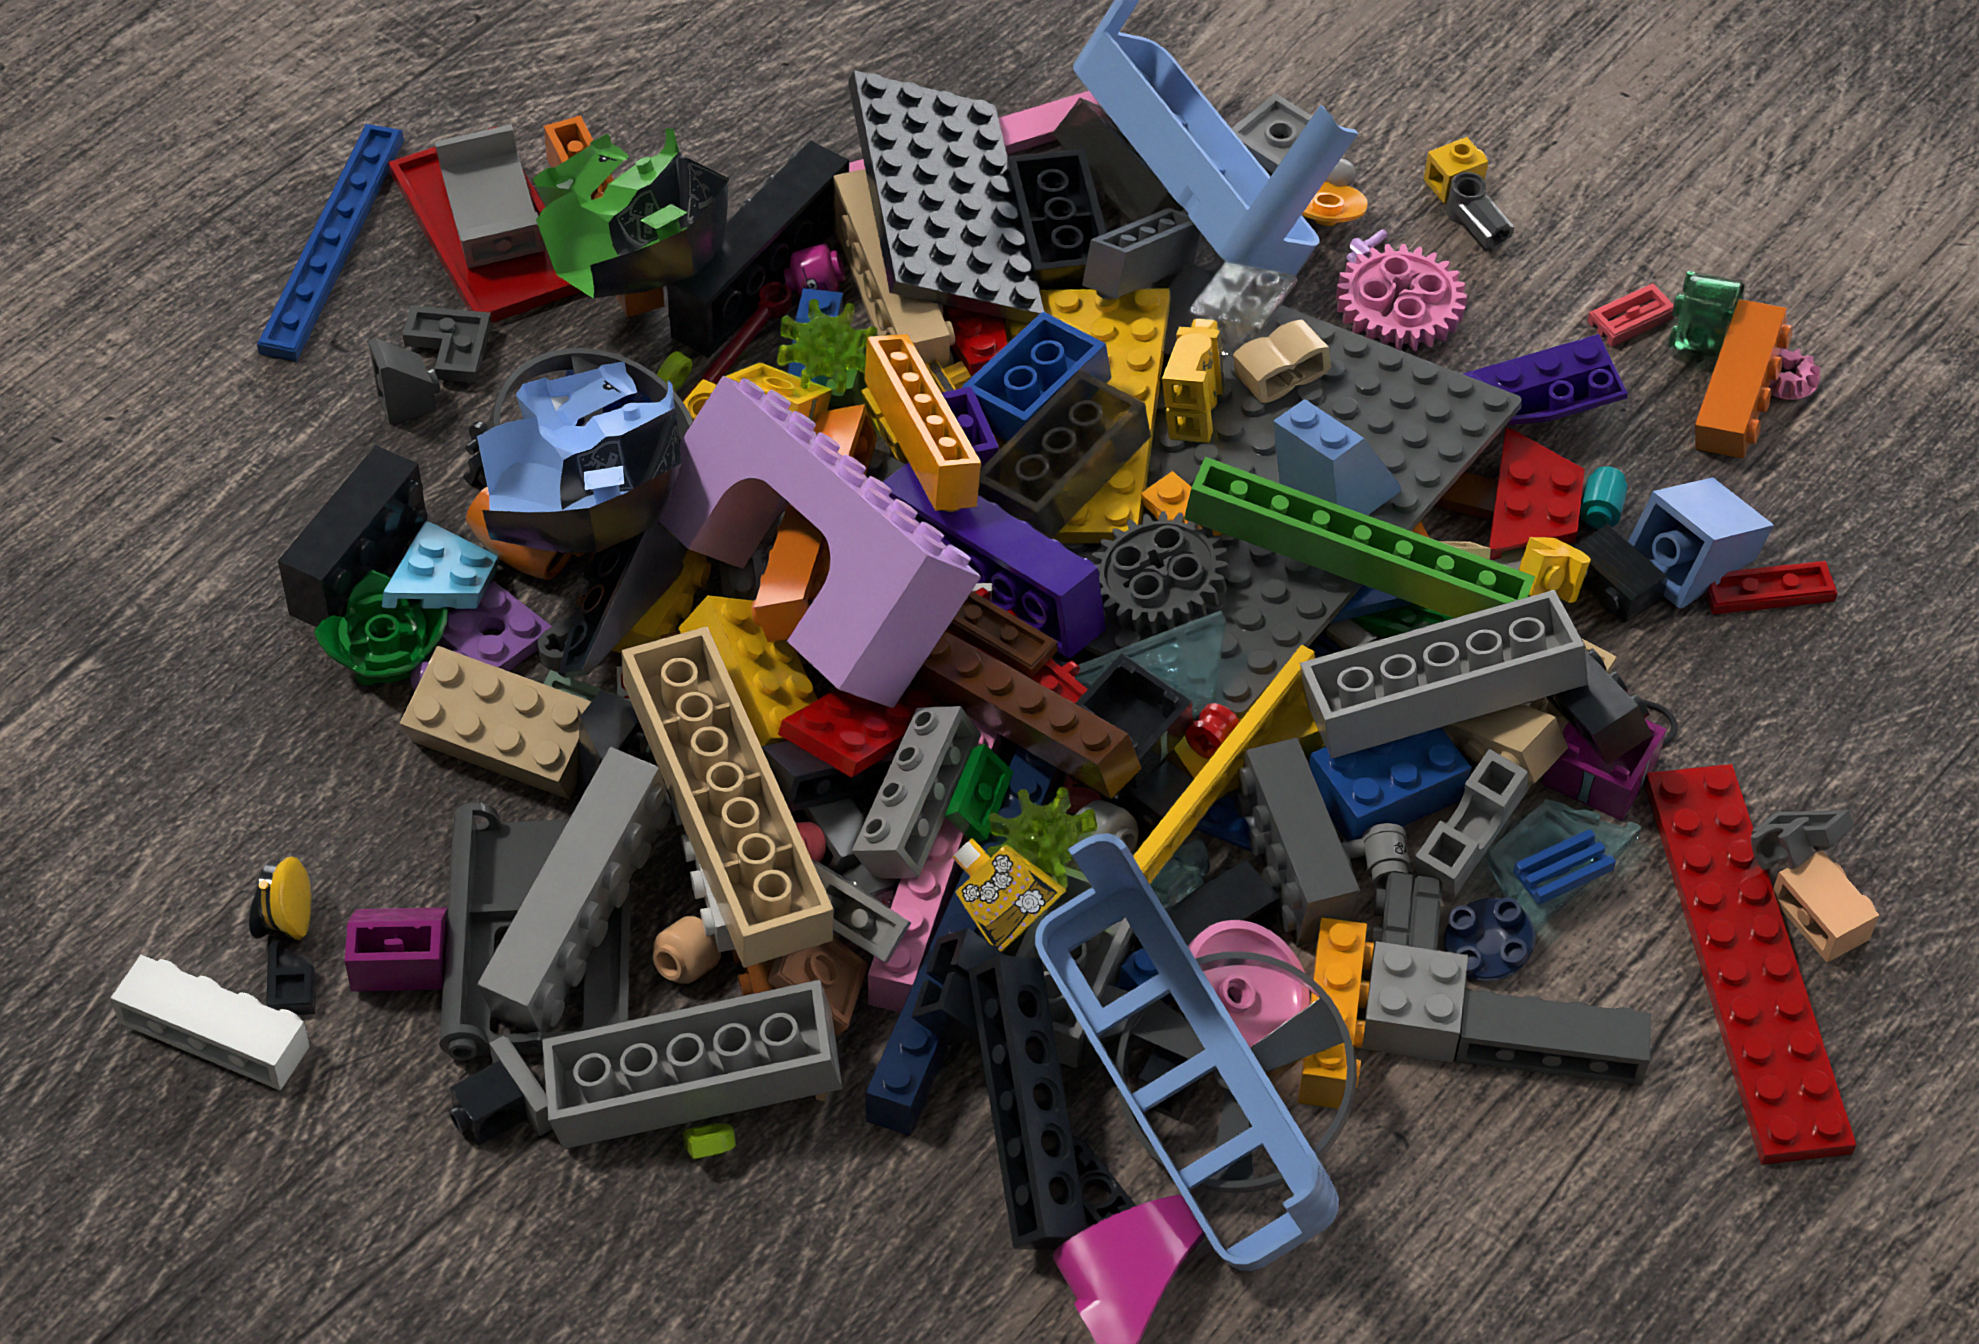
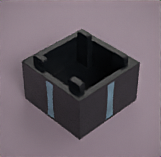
M1123 653L1115 659L1075 703L1129 734L1141 765V769L1128 782L1135 789L1146 780L1183 739L1186 729L1192 724V701Z

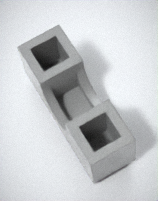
M1489 749L1465 783L1464 795L1452 817L1447 823L1439 821L1415 856L1416 875L1440 878L1443 881L1442 890L1455 898L1528 790V771Z

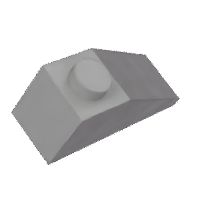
M811 859L834 909L833 930L888 963L911 922L823 864Z

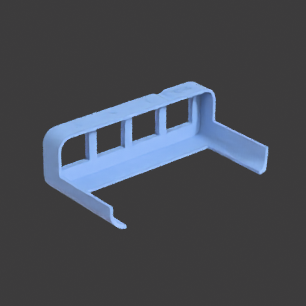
M1114 0L1075 60L1073 70L1173 198L1185 208L1189 218L1223 260L1243 272L1293 279L1319 244V237L1303 218L1302 213L1358 135L1357 131L1337 125L1333 120V116L1327 112L1324 106L1320 105L1270 177L1176 60L1163 47L1149 39L1119 32L1139 0Z
M1109 833L1095 834L1085 838L1068 850L1092 887L1050 912L1041 920L1035 935V945L1038 954L1213 1248L1229 1266L1240 1271H1254L1265 1267L1319 1234L1334 1221L1339 1206V1197L1317 1155L1308 1144L1151 888L1126 844L1119 837ZM1126 918L1159 974L1103 1008L1071 956L1070 951ZM1171 992L1205 1050L1132 1094L1098 1036ZM1217 1068L1252 1127L1178 1171L1144 1112ZM1264 1145L1294 1194L1293 1197L1283 1202L1288 1213L1225 1250L1190 1190Z

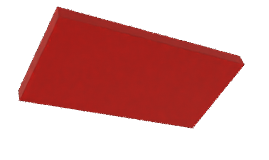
M436 146L388 162L393 180L468 311L491 313L493 323L583 292L556 275L546 246L545 251L467 268L443 180ZM523 171L535 213L537 212L539 217L542 210L546 207Z

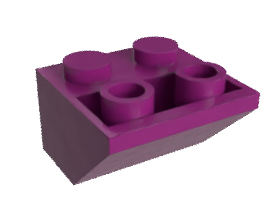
M448 907L356 909L347 922L344 960L351 992L443 990Z

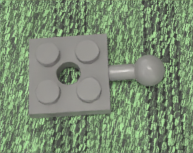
M1275 93L1231 129L1259 164L1274 173L1312 118V115ZM1283 135H1285V136L1288 137V138H1286V139H1277V138H1274V137H1279V136H1283ZM1341 158L1326 181L1334 186H1350L1355 180V168L1351 162Z

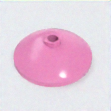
M1227 920L1213 924L1196 936L1188 946L1195 959L1221 952H1253L1285 961L1304 972L1297 956L1279 936L1267 928L1249 921ZM1233 965L1203 971L1249 1047L1255 1045L1308 1007L1310 1003L1309 989L1289 976L1271 969L1257 966ZM1228 994L1234 998L1235 1003L1229 998Z

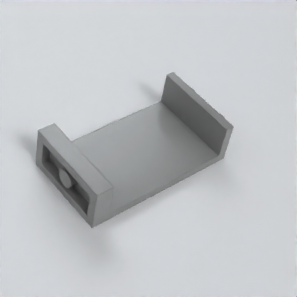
M512 124L435 141L443 180L467 268L545 251L544 240L536 222L538 214L537 212L535 213L517 152Z

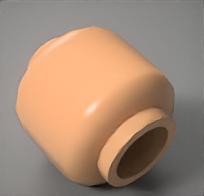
M685 916L660 932L653 942V962L656 969L664 978L679 984H689L713 969L721 958V952L718 953L714 935L705 936L702 920L696 916Z

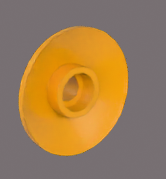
M1325 181L1302 215L1313 219L1317 224L1333 226L1339 222L1352 221L1363 216L1367 211L1368 202L1361 192L1350 186H1334Z

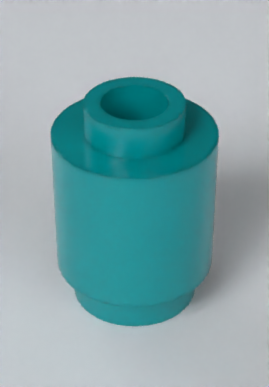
M1602 466L1595 469L1587 478L1579 515L1584 522L1594 528H1604L1606 524L1613 527L1620 521L1628 490L1625 476L1620 470L1610 466Z

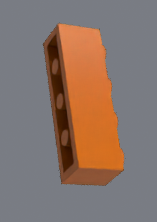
M1742 299L1738 300L1695 423L1696 450L1744 459L1749 443L1756 444L1761 426V420H1758L1760 411L1767 412L1772 391L1768 387L1771 380H1778L1782 365V357L1779 354L1781 348L1788 349L1792 337L1793 326L1787 325L1786 307Z

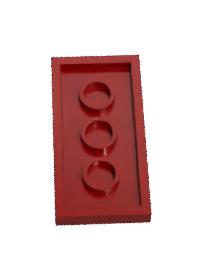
M909 686L894 708L836 689L784 718L778 735L852 778L885 758V755L900 746L917 708L944 706L933 701V698L926 692L914 690Z

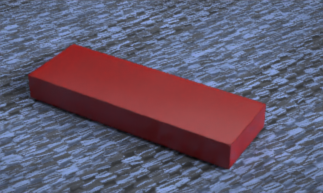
M1826 561L1730 571L1721 577L1719 584L1716 585L1715 582L1710 584L1705 595L1712 614L1835 602L1838 592Z

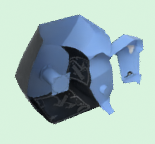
M625 362L601 365L599 369L554 380L542 378L523 384L516 394L523 419L506 422L477 436L489 492L490 510H482L490 539L545 551L597 553L652 528L660 520L672 497L681 469L673 385L668 380L666 397L660 402L629 403L621 409L593 416L584 427L576 426L578 419L629 394L637 393L633 379L626 372Z

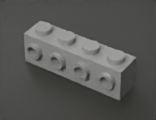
M961 706L916 709L852 849V852L871 875L878 878L919 877L945 819L946 811L972 748L977 746L982 735Z

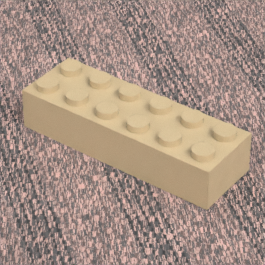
M865 169L833 175L834 232L876 336L908 334L924 364L937 359L942 369L954 364L950 346L955 344V335L951 322H944L942 304L889 292Z

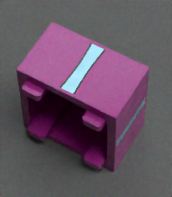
M1645 719L1652 736L1607 765L1568 722L1562 732L1568 749L1544 773L1542 785L1623 821L1642 789L1647 773L1652 772L1659 759L1667 729Z

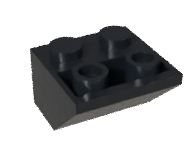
M599 691L580 716L577 784L582 795L585 793L610 747L649 763V761L645 760L646 748L649 743L631 701L603 691Z

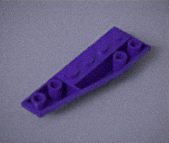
M1599 334L1463 373V375L1521 397L1522 407L1507 425L1549 422L1628 398L1624 384Z

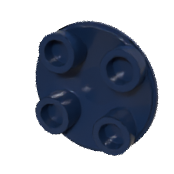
M1510 897L1479 899L1467 905L1457 906L1449 914V923L1444 935L1445 952L1468 955L1466 977L1477 981L1501 980L1519 971L1529 960L1535 945V930L1530 917L1515 899Z

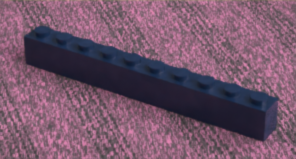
M1018 746L1009 766L1014 772L987 840L977 844L990 857L1003 846L1008 845L1029 860L1064 779L1065 772ZM963 871L866 1091V1122L911 1136L950 1045L911 1018L923 981L931 980L943 989L942 984L926 974L937 937L969 928L987 941L956 894V891L970 878L965 871Z

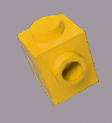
M1465 137L1428 152L1423 180L1439 199L1446 204L1453 178L1459 173L1472 172L1481 176L1485 181L1488 160L1484 152L1477 149L1469 138Z

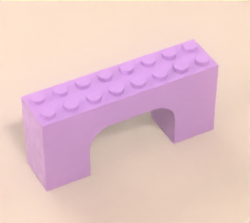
M722 376L679 443L681 469L672 497L659 522L688 549L743 569L777 516L789 505L796 508L825 536L830 549V568L822 589L787 642L839 690L894 708L981 576L968 565L971 560L968 555L952 545L946 546L941 542L944 535L939 530L922 521L919 523L914 519L918 514L915 509L899 499H891L889 494L892 490L880 480L872 476L867 478L863 474L866 470L863 464L849 455L844 454L842 456L838 453L841 446L829 436L821 432L815 433L813 429L816 424L797 411L792 413L788 409L791 405L788 399L773 390H769L766 395L763 389L746 378H742L739 383Z

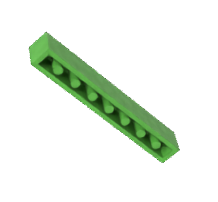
M1208 457L1204 458L1192 485L1184 519L1453 618L1527 598L1535 579L1533 575Z

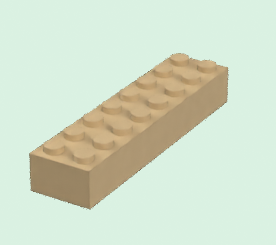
M708 626L621 650L624 687L743 968L833 941L834 909Z

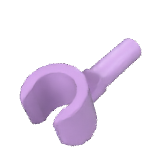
M1380 230L1364 241L1360 238H1354L1350 243V249L1353 252L1349 253L1346 259L1349 262L1356 263L1358 253L1369 258L1370 248L1386 239L1387 232Z

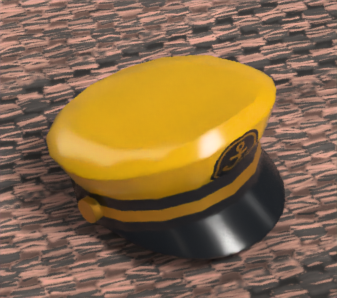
M287 857L283 861H269L264 866L249 913V930L255 939H262L271 930H281L286 936L301 940L306 935L311 915V887L307 871L297 857Z

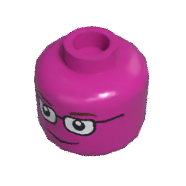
M824 244L793 252L790 257V267L784 269L787 286L791 292L797 290L800 297L803 288L838 292L840 282L846 280L838 251H831Z

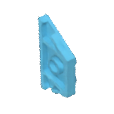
M425 521L385 588L382 607L396 608L397 599H421L422 608L453 607L456 609H477L496 573L498 557L432 522Z

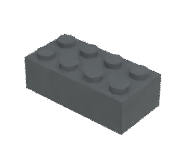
M1298 738L1246 750L1243 768L1238 771V791L1234 792L1233 795L1236 812L1240 818L1245 817L1250 828L1248 838L1251 850L1255 856H1261L1265 866L1263 869L1264 880L1280 896L1278 913L1283 930L1286 933L1291 932L1296 947L1315 943L1318 939L1321 917L1352 921L1360 889Z

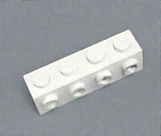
M140 955L111 996L118 1023L280 1091L310 1047L304 1021L293 1012L285 1009L277 1011L262 1005L250 994H236L221 988L214 980L206 976H199L197 978L182 972L176 965L164 959L156 961Z

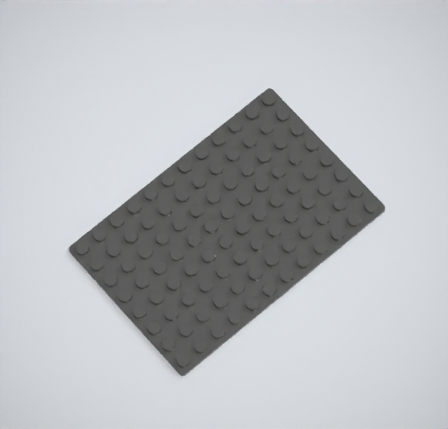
M1250 295L1218 326V330H1220L1225 389L1223 395H1217V404L1211 410L1213 433L1209 443L1169 439L1163 383L1160 385L1146 489L1172 471L1192 487L1205 457L1279 483L1273 420L1306 399L1365 438L1401 485L1400 493L1368 516L1412 531L1521 409V397L1270 300ZM1295 320H1303L1329 347L1331 369L1313 382L1296 385L1290 392L1277 400L1261 403L1235 375L1233 354L1247 342L1261 337H1268L1281 325ZM1143 508V516L1148 514L1152 521H1158L1153 513L1147 508ZM1222 533L1220 537L1223 548H1226L1230 578L1225 579L1227 591L1217 593L1219 604L1217 606L1205 604L1206 617L1193 613L1190 615L1192 620L1191 626H1187L1182 620L1176 621L1174 632H1171L1166 624H1161L1157 634H1153L1151 626L1147 624L1139 633H1136L1133 621L1121 628L1119 627L1117 617L1108 620L1104 611L1106 630L1083 649L1111 662H1114L1123 653L1178 692L1206 705L1211 703L1223 705L1230 709L1237 718H1243L1301 644L1308 648L1363 584ZM1061 543L1069 551L1081 558H1087L1093 563V552H1103L1101 543Z

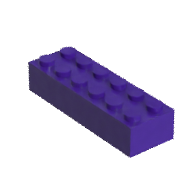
M909 462L883 481L892 490L889 494L891 499H899L911 506L918 513L914 519L919 523L923 521L935 527L944 535L941 540L944 545H952L971 558L968 565L981 576L977 583H992L991 602L1005 611L1012 610L1018 615L1019 619L1058 641L1057 651L1070 659L1106 630L1099 581L1100 574L1098 567L1092 561L1079 557L1066 549L1059 541L1051 540L1036 531L1026 521L1016 519L1003 511L996 503H990L978 496L977 507L961 508L954 512L935 511Z

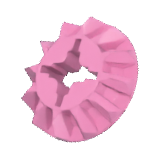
M1781 348L1779 354L1782 357L1781 369L1782 367L1786 370L1796 369L1795 375L1790 371L1781 372L1777 381L1771 380L1768 387L1772 390L1771 395L1789 400L1801 399L1811 395L1819 385L1821 367L1814 365L1813 356H1802L1800 348L1794 352Z

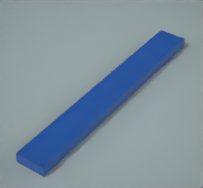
M365 124L257 343L259 354L298 361L389 172L388 162L395 160L404 141L403 130Z

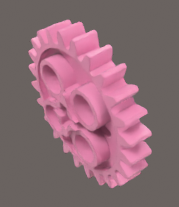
M1386 244L1384 253L1381 254L1372 247L1370 248L1369 258L1358 253L1356 263L1347 262L1345 272L1340 273L1336 292V300H1338L1337 311L1344 313V324L1353 323V333L1358 334L1365 331L1366 338L1372 340L1375 338L1381 339L1380 343L1385 345L1393 342L1398 350L1402 349L1403 343H1409L1413 351H1417L1418 343L1421 341L1431 348L1433 347L1434 337L1441 341H1446L1448 331L1455 333L1458 322L1463 321L1467 294H1464L1465 282H1458L1459 271L1448 272L1450 264L1448 260L1436 263L1437 253L1434 252L1427 257L1422 256V247H1418L1413 253H1410L1406 245L1402 244L1399 252H1394L1392 247Z

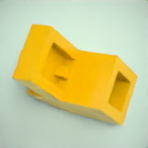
M1530 537L1519 571L1535 576L1529 592L1530 596L1555 590L1560 599L1571 603L1575 602L1578 598L1591 559L1582 551L1556 538Z

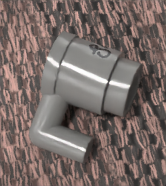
M1385 823L1372 826L1365 830L1362 834V839L1341 843L1351 869V859L1366 857L1368 874L1373 880V885L1378 889H1386L1388 874L1392 872L1408 874L1410 870L1406 831L1397 824Z

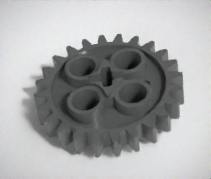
M1165 511L1161 512L1158 521H1152L1148 514H1144L1143 524L1140 525L1129 519L1127 520L1129 530L1123 532L1120 529L1114 528L1112 529L1114 541L1106 539L1100 541L1103 552H1093L1092 556L1100 574L1099 581L1106 618L1110 620L1117 617L1119 627L1121 628L1133 621L1136 633H1139L1145 624L1151 626L1153 634H1157L1161 624H1166L1168 629L1174 632L1176 621L1182 620L1187 626H1191L1192 620L1190 615L1193 613L1206 617L1205 604L1217 606L1219 604L1217 593L1227 591L1225 579L1230 578L1229 560L1226 548H1223L1220 535L1214 536L1212 529L1207 527L1201 528L1199 524L1190 521L1186 524L1183 513L1179 512L1173 521L1168 520Z

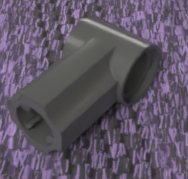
M1472 172L1459 173L1453 178L1446 204L1448 218L1458 224H1465L1485 248L1488 247L1492 251L1503 246L1504 242L1513 235L1514 226L1485 194L1487 189L1486 182L1481 176Z

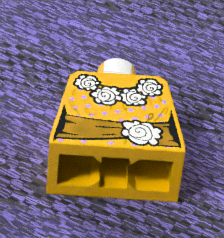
M972 838L952 857L970 876L956 891L958 898L987 942L1001 952L1066 892L1063 886L1008 845L1003 846L990 857Z

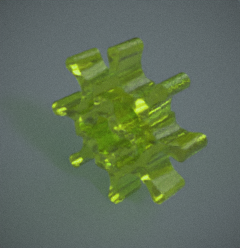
M812 299L809 301L808 317L811 321L798 323L789 316L782 318L781 335L795 340L796 343L779 346L777 363L780 366H784L790 362H798L806 367L801 372V388L808 389L814 377L825 375L834 380L838 393H844L847 385L845 370L857 369L865 374L866 354L859 351V349L867 347V337L877 336L878 330L874 326L864 330H857L849 325L853 322L855 306L853 304L847 303L841 315L830 317L820 311L819 301Z
M1064 787L1058 789L1056 799L1046 806L1033 804L1029 799L1028 791L1021 789L1017 793L1020 808L1023 811L1019 816L1010 819L1003 818L996 813H992L989 816L992 834L994 836H1004L1008 839L1001 845L990 846L987 849L988 855L992 857L1003 846L1008 845L1043 872L1053 874L1056 877L1057 883L1065 889L1068 887V880L1063 866L1068 861L1074 860L1068 849L1080 842L1078 840L1080 835L1094 832L1098 829L1095 811L1088 809L1075 816L1066 814L1065 812L1070 808L1071 804L1068 790Z

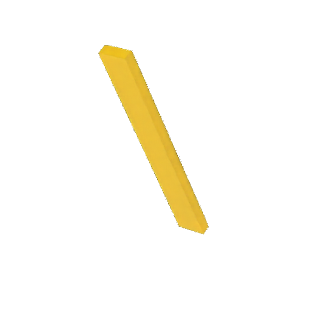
M1301 644L1133 855L1149 884L1152 883L1237 775L1239 769L1243 767L1246 750L1259 747L1303 691L1300 663L1315 659V651Z

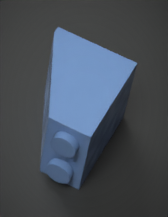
M1306 399L1273 420L1280 484L1365 515H1369L1401 492V485L1365 438Z
M1712 477L1653 491L1628 541L1668 576L1664 597L1678 608H1683L1705 594L1710 584L1713 582L1716 585L1719 584L1721 577L1728 572L1741 570L1756 560L1774 525Z

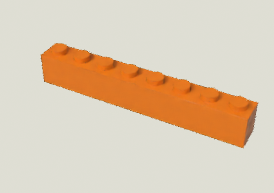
M865 404L819 412L813 431L817 434L821 432L835 440L841 446L838 453L842 456L844 454L849 455L866 467L863 474L866 476L878 437ZM792 505L785 508L782 523L777 528L773 549L769 551V561L765 573L760 579V588L756 600L752 602L753 620L757 626L762 627L767 642L789 639L822 589L830 568V549L825 536Z

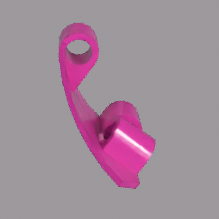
M1181 1194L1140 1204L1102 1220L1064 1242L1055 1250L1052 1257L1077 1299L1074 1302L1076 1309L1097 1344H1139L1150 1318L1171 1279L1189 1252L1204 1239L1206 1234Z

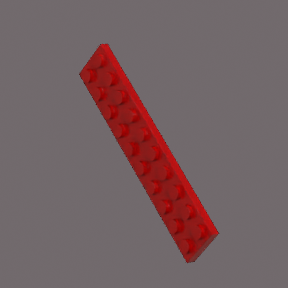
M1726 764L1647 773L1644 786L1761 1165L1853 1154L1857 1144L1767 869L1763 870L1760 868L1753 854L1751 831L1754 829L1733 765Z

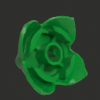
M371 570L352 589L348 597L345 616H330L321 621L314 631L318 644L326 654L353 672L357 682L362 685L393 683L410 678L412 670L426 660L428 654L442 638L448 622V609L446 607L422 608L421 602L415 605L410 599H397L396 608L382 607L383 593L391 578L374 570Z

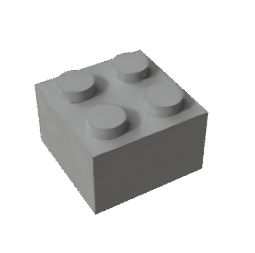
M1376 941L1369 975L1370 983L1364 1015L1363 1044L1360 1049L1453 1063L1460 1035L1468 955Z

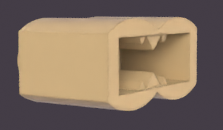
M1295 320L1281 325L1268 337H1261L1247 342L1233 354L1235 375L1261 403L1277 400L1290 392L1296 385L1313 382L1331 369L1329 347L1303 320Z

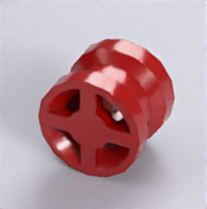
M1216 703L1208 704L1200 712L1199 720L1194 721L1186 729V741L1194 752L1210 760L1240 721L1227 707Z

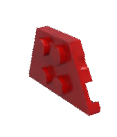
M1510 428L1505 429L1489 542L1491 560L1500 559L1503 551L1523 548L1525 552L1530 537L1556 538L1566 544L1575 543L1578 532L1585 469Z

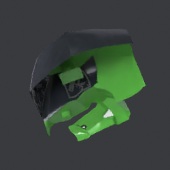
M665 128V147L658 155L639 159L635 166L609 183L603 196L595 200L591 199V194L629 157L619 147L612 144L609 134L590 142V146L557 167L546 168L533 178L535 186L546 206L539 217L536 218V222L556 275L592 298L646 292L694 276L714 257L724 244L728 216L729 178L683 156L680 153L674 129Z

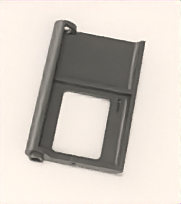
M483 803L464 804L454 812L439 1043L442 1051L454 1059L469 1060L474 1057L492 1056L490 1042L502 1036L508 1037L519 1055L543 1053V1039L628 1021L632 876L629 880L630 888L624 903L619 908L614 907L607 920L608 930L604 940L598 947H592L585 960L587 966L584 978L583 1024L581 1028L575 1031L494 1034L491 1032L492 1013L477 985L495 953L497 935L508 930L569 819L501 823L497 811ZM474 815L485 817L488 821L476 824Z

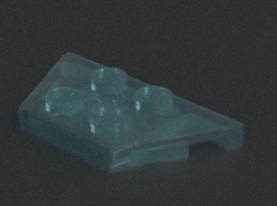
M1220 610L1079 664L1080 670L1075 679L1089 689L1115 659L1123 653L1192 701V717L1197 716L1206 705L1215 703L1226 625L1225 617Z
M1545 799L1488 851L1486 861L1504 897L1513 898L1520 904V907L1530 917L1536 933L1590 882L1538 905L1513 873L1515 863L1590 828L1595 834L1594 841L1596 843L1601 842L1605 846V855H1612L1616 859L1639 838L1641 827L1638 824L1628 821L1627 827L1603 822L1600 821L1601 814L1585 809L1574 810L1566 804ZM1591 859L1572 868L1570 872L1559 877L1554 876L1537 884L1539 888L1594 863L1595 860Z

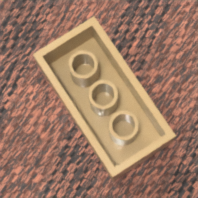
M437 646L399 724L412 742L570 800L577 785L580 716L592 701Z

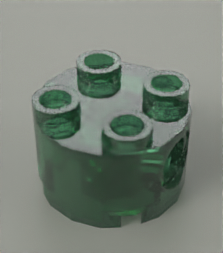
M1688 270L1682 291L1685 294L1677 293L1672 316L1679 318L1678 325H1673L1668 348L1718 358L1738 300L1744 299L1745 285L1743 282Z

